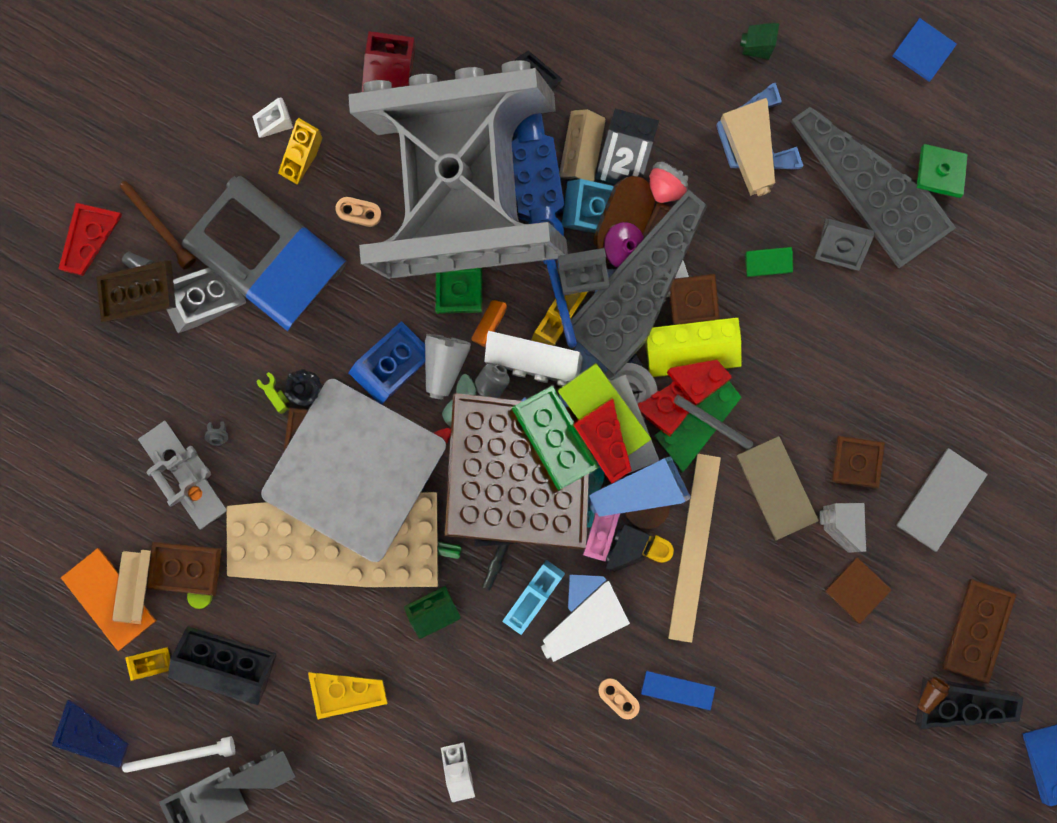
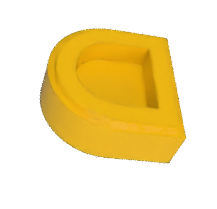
M656 535L646 557L660 563L667 562L673 556V546L669 541Z

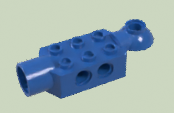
M532 114L525 118L513 133L512 156L518 217L529 221L528 224L549 222L564 236L562 222L557 218L564 211V200L554 139L545 135L542 114Z

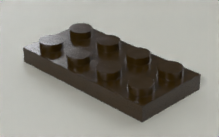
M164 260L96 276L101 322H112L176 308L171 261Z

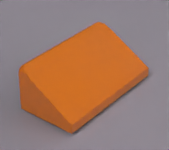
M496 300L490 302L471 338L473 342L486 347L488 331H496L507 310L506 303Z

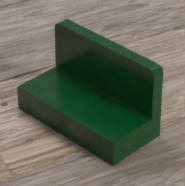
M446 586L404 606L409 622L419 639L461 619Z

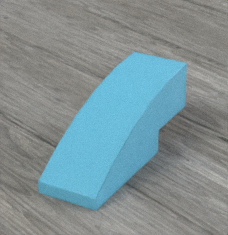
M546 560L502 622L522 635L565 573Z

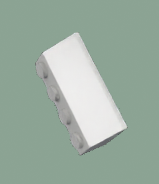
M488 331L485 352V363L487 365L500 364L506 370H511L512 375L525 378L526 374L535 376L534 380L548 383V380L557 381V385L561 387L580 374L583 357L578 351Z

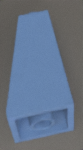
M670 456L590 494L591 500L588 503L593 513H597L600 517L681 504L691 499Z

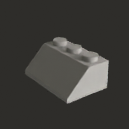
M835 503L823 506V511H820V524L824 525V530L848 553L866 552L864 503Z

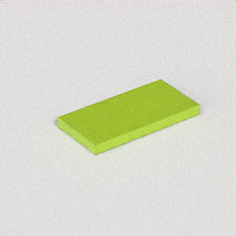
M597 363L590 366L558 390L578 419L610 398H613L628 456L651 440L647 431Z

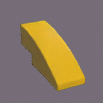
M588 291L564 295L570 319L573 318ZM556 299L534 332L532 341L555 346L563 334L564 329Z

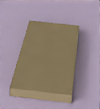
M779 436L736 456L775 540L819 521Z

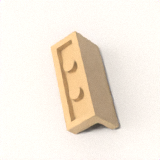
M588 109L571 111L559 172L560 178L565 180L584 179L594 182L605 126V117Z
M141 550V553L122 552L113 621L141 624L151 551Z

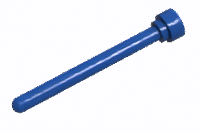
M557 259L543 260L548 268L567 344L570 348H574L577 345L565 296L563 295L556 266Z

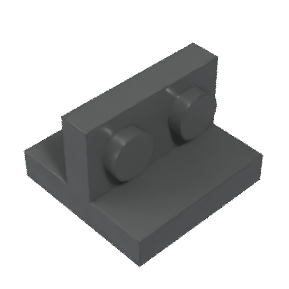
M825 218L815 259L859 271L874 238V231Z
M604 248L558 256V274L561 279L563 295L610 288Z

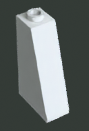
M609 581L603 583L543 639L544 645L541 648L547 659L551 657L554 662L630 624Z

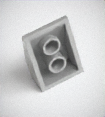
M206 268L173 280L176 308L168 309L167 312L177 332L181 333L245 304L246 300L240 292L210 268Z

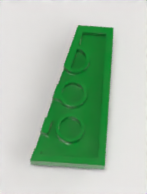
M727 382L698 404L697 407L723 422L742 397L733 385ZM689 413L671 437L663 431L658 432L654 437L683 473L716 429Z

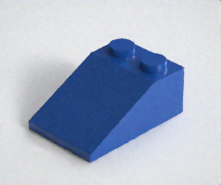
M401 321L355 362L349 374L382 405L425 364V344Z
M1056 724L1022 733L1041 802L1048 806L1057 805Z

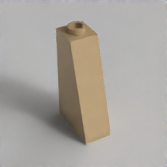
M764 98L724 113L721 117V123L750 196L754 194L758 196L765 195L771 192L770 188L775 184L768 101Z

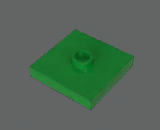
M924 144L921 147L917 188L961 198L964 195L968 154Z
M483 268L436 273L435 312L437 314L482 312Z

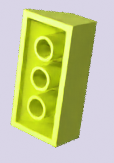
M738 318L653 327L645 342L648 371L653 377L668 376V369L712 360H718L725 369L741 367V335Z

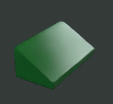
M792 247L747 251L744 254L747 277L793 273Z

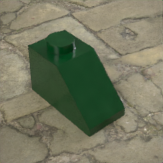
M769 23L749 26L747 33H742L740 46L744 47L742 55L769 60L776 45L780 24Z

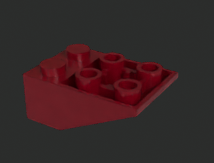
M368 31L362 92H364V83L376 80L389 81L392 83V88L409 86L416 48L414 37Z

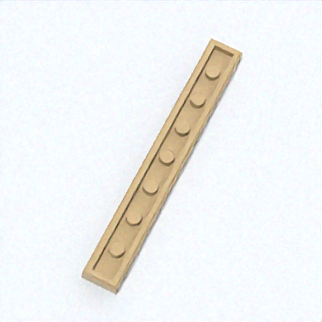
M697 454L668 639L692 643L721 457Z

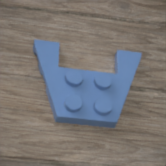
M776 83L769 85L764 91L755 95L743 106L764 98L768 101V108L780 105L782 101ZM720 120L716 127L730 168H739ZM797 147L774 153L772 149L774 169L803 168Z

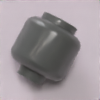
M488 364L483 367L477 376L475 385L481 396L498 398L508 386L510 378L506 368L502 365Z

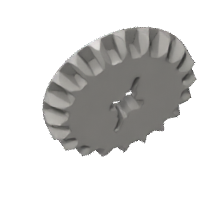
M626 363L616 375L610 370L605 374L609 380L626 374L632 391L640 392L634 394L637 404L642 403L658 391L653 376L645 368L637 364Z

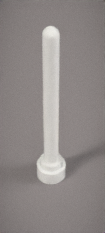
M232 736L221 738V741H218L215 745L125 763L122 766V770L128 773L214 754L223 755L224 757L235 755V744Z

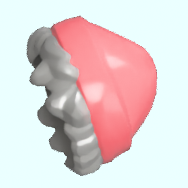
M657 162L653 165L649 178L650 189L654 199L659 203L680 200L687 192L688 176H683L681 170L677 171L676 168H672L665 162Z

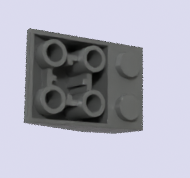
M274 749L261 755L262 761L256 764L254 760L239 767L240 772L234 775L232 772H228L218 777L219 783L215 784L214 787L274 789L295 778V775L284 752H277Z
M227 767L159 801L168 823H225L248 811L249 808L240 789L214 787L215 784L219 783L217 778L231 772L230 768Z

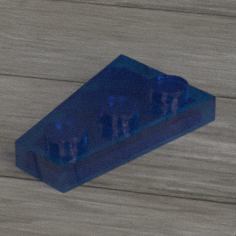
M70 699L66 702L52 743L54 747L118 768L122 766L129 745Z

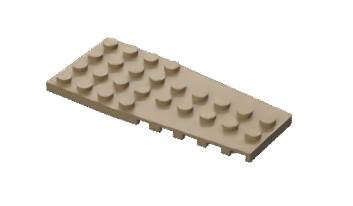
M438 492L420 493L385 556L379 562H372L268 502L227 506V576L359 587H438Z

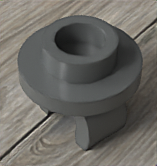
M212 422L208 423L205 440L211 445L219 446L227 442L228 433L226 432L224 422L220 423L219 429H213Z

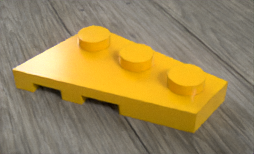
M308 672L317 719L388 704L383 680Z

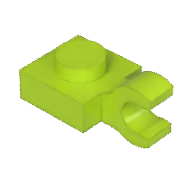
M268 372L269 384L263 385L259 379L257 384L265 391V394L276 410L283 414L289 409L286 405L289 401L281 390L279 392L275 390V377Z

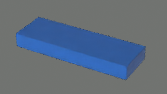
M646 671L641 694L711 710L715 687Z

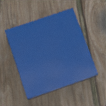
M919 18L895 51L893 57L930 82L957 43Z

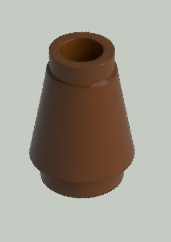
M937 677L928 680L917 707L923 712L930 714L949 694V685Z

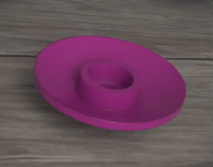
M627 222L615 224L608 230L605 236L604 249L606 257L617 268L644 240L642 232L635 225ZM628 241H629V244H630V248H629V249L627 248V243H628Z

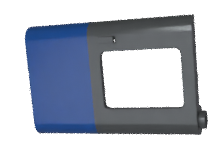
M241 175L238 177L234 176L228 181L227 189L186 235L182 246L289 332L295 321L331 279L339 276L344 270L348 261ZM231 199L237 200L280 235L277 243L253 270L248 269L205 234V229Z

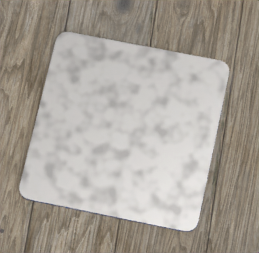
M330 379L325 382L320 390L317 399L313 402L264 485L261 495L266 502L372 562H379L385 556L443 455L446 443L441 437L336 379Z

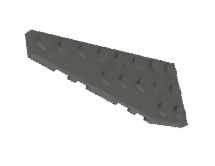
M809 107L791 120V124L867 227L874 231L875 238L898 269L956 228L929 191L917 188V184L906 174L903 175L893 168L892 164L871 149L855 141L847 132L844 133L832 124L833 122L813 108Z
M690 190L682 196L609 277L610 288L599 289L571 319L576 340L614 375L622 369L647 341L707 208L706 204Z

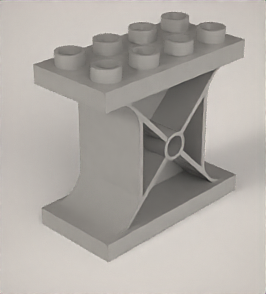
M506 62L501 66L502 73L484 75V71L481 68H462L455 71L454 80L438 82L436 75L418 74L409 78V86L392 88V83L389 81H370L363 84L364 92L349 94L350 114L375 134L399 133L405 200L403 224L394 236L384 242L359 245L362 265L390 279L558 259L560 255L568 254L566 238L549 222L523 224L519 222L517 216L512 156L513 133L517 126L530 115L556 111L554 92L537 69L530 68L529 62Z

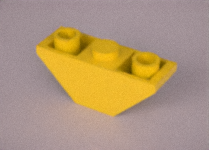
M300 118L296 120L278 174L297 185L300 183L320 147L323 137L319 129Z

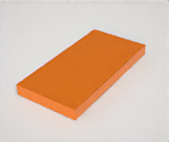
M97 548L63 575L61 579L117 651H120L153 625L156 619L144 605L141 624L113 621L119 572L101 549Z

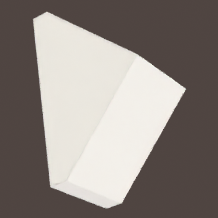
M277 98L252 116L259 138L293 128L287 106L282 98Z

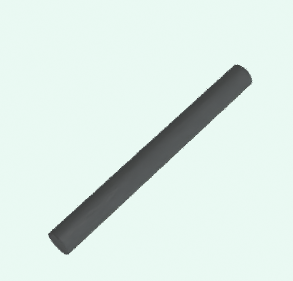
M677 395L675 397V404L747 450L753 446L751 440L682 396Z

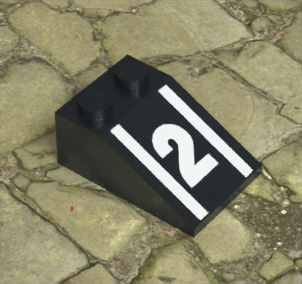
M615 108L595 180L615 185L626 177L638 176L643 178L659 120Z

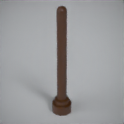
M122 181L120 188L177 254V263L181 268L186 270L194 265L198 258L179 244L127 181Z

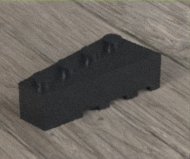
M923 677L920 698L925 689L927 681L931 680L932 678ZM944 681L950 687L948 690L949 694L930 714L918 708L915 724L920 729H929V727L943 728L979 723L1020 721L1024 698L1017 692Z

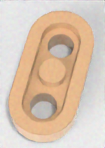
M343 197L336 204V213L343 221L372 227L377 225L382 217L380 208L372 202ZM346 207H351L352 211L351 213L346 214L344 213V209ZM368 212L374 213L372 219L366 218Z
M608 678L600 683L598 688L600 697L620 717L632 719L638 714L640 707L637 699L617 680ZM608 686H613L615 689L611 695L606 693ZM626 702L632 705L629 711L623 710V704Z

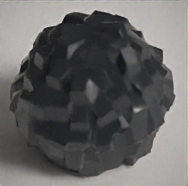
M305 369L290 373L286 379V397L290 402L298 405L307 406L313 403L322 389L320 378L315 373Z

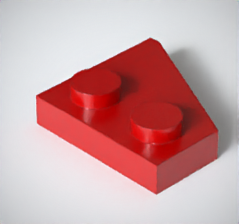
M718 360L673 367L667 371L671 379L696 406L732 378Z

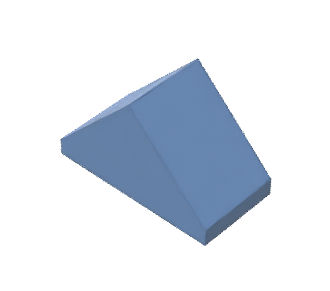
M569 575L568 609L572 612L606 579L603 576Z

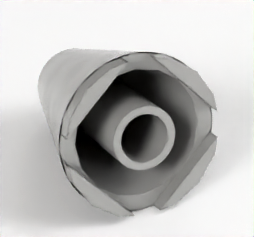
M426 334V392L430 393V397L442 400L444 396H449L471 349L469 342L452 337L446 338L442 335Z

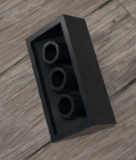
M187 626L170 659L168 678L259 705L271 674L276 653Z

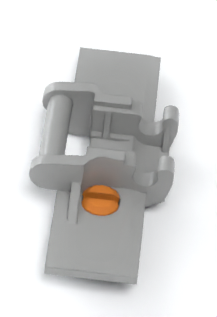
M163 421L138 439L155 464L147 470V474L156 481L168 499L167 503L170 507L181 502L200 530L227 512V509L207 481L211 476L209 469L199 458L193 446H189L187 450L183 447L166 421ZM169 450H174L176 456L172 457L169 461H165V453ZM166 469L170 470L180 483L181 491L177 494L174 493L161 474Z

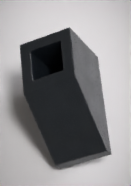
M624 524L623 529H619L616 534L615 542L617 543L614 550H610L606 557V568L616 572L645 560L654 538Z

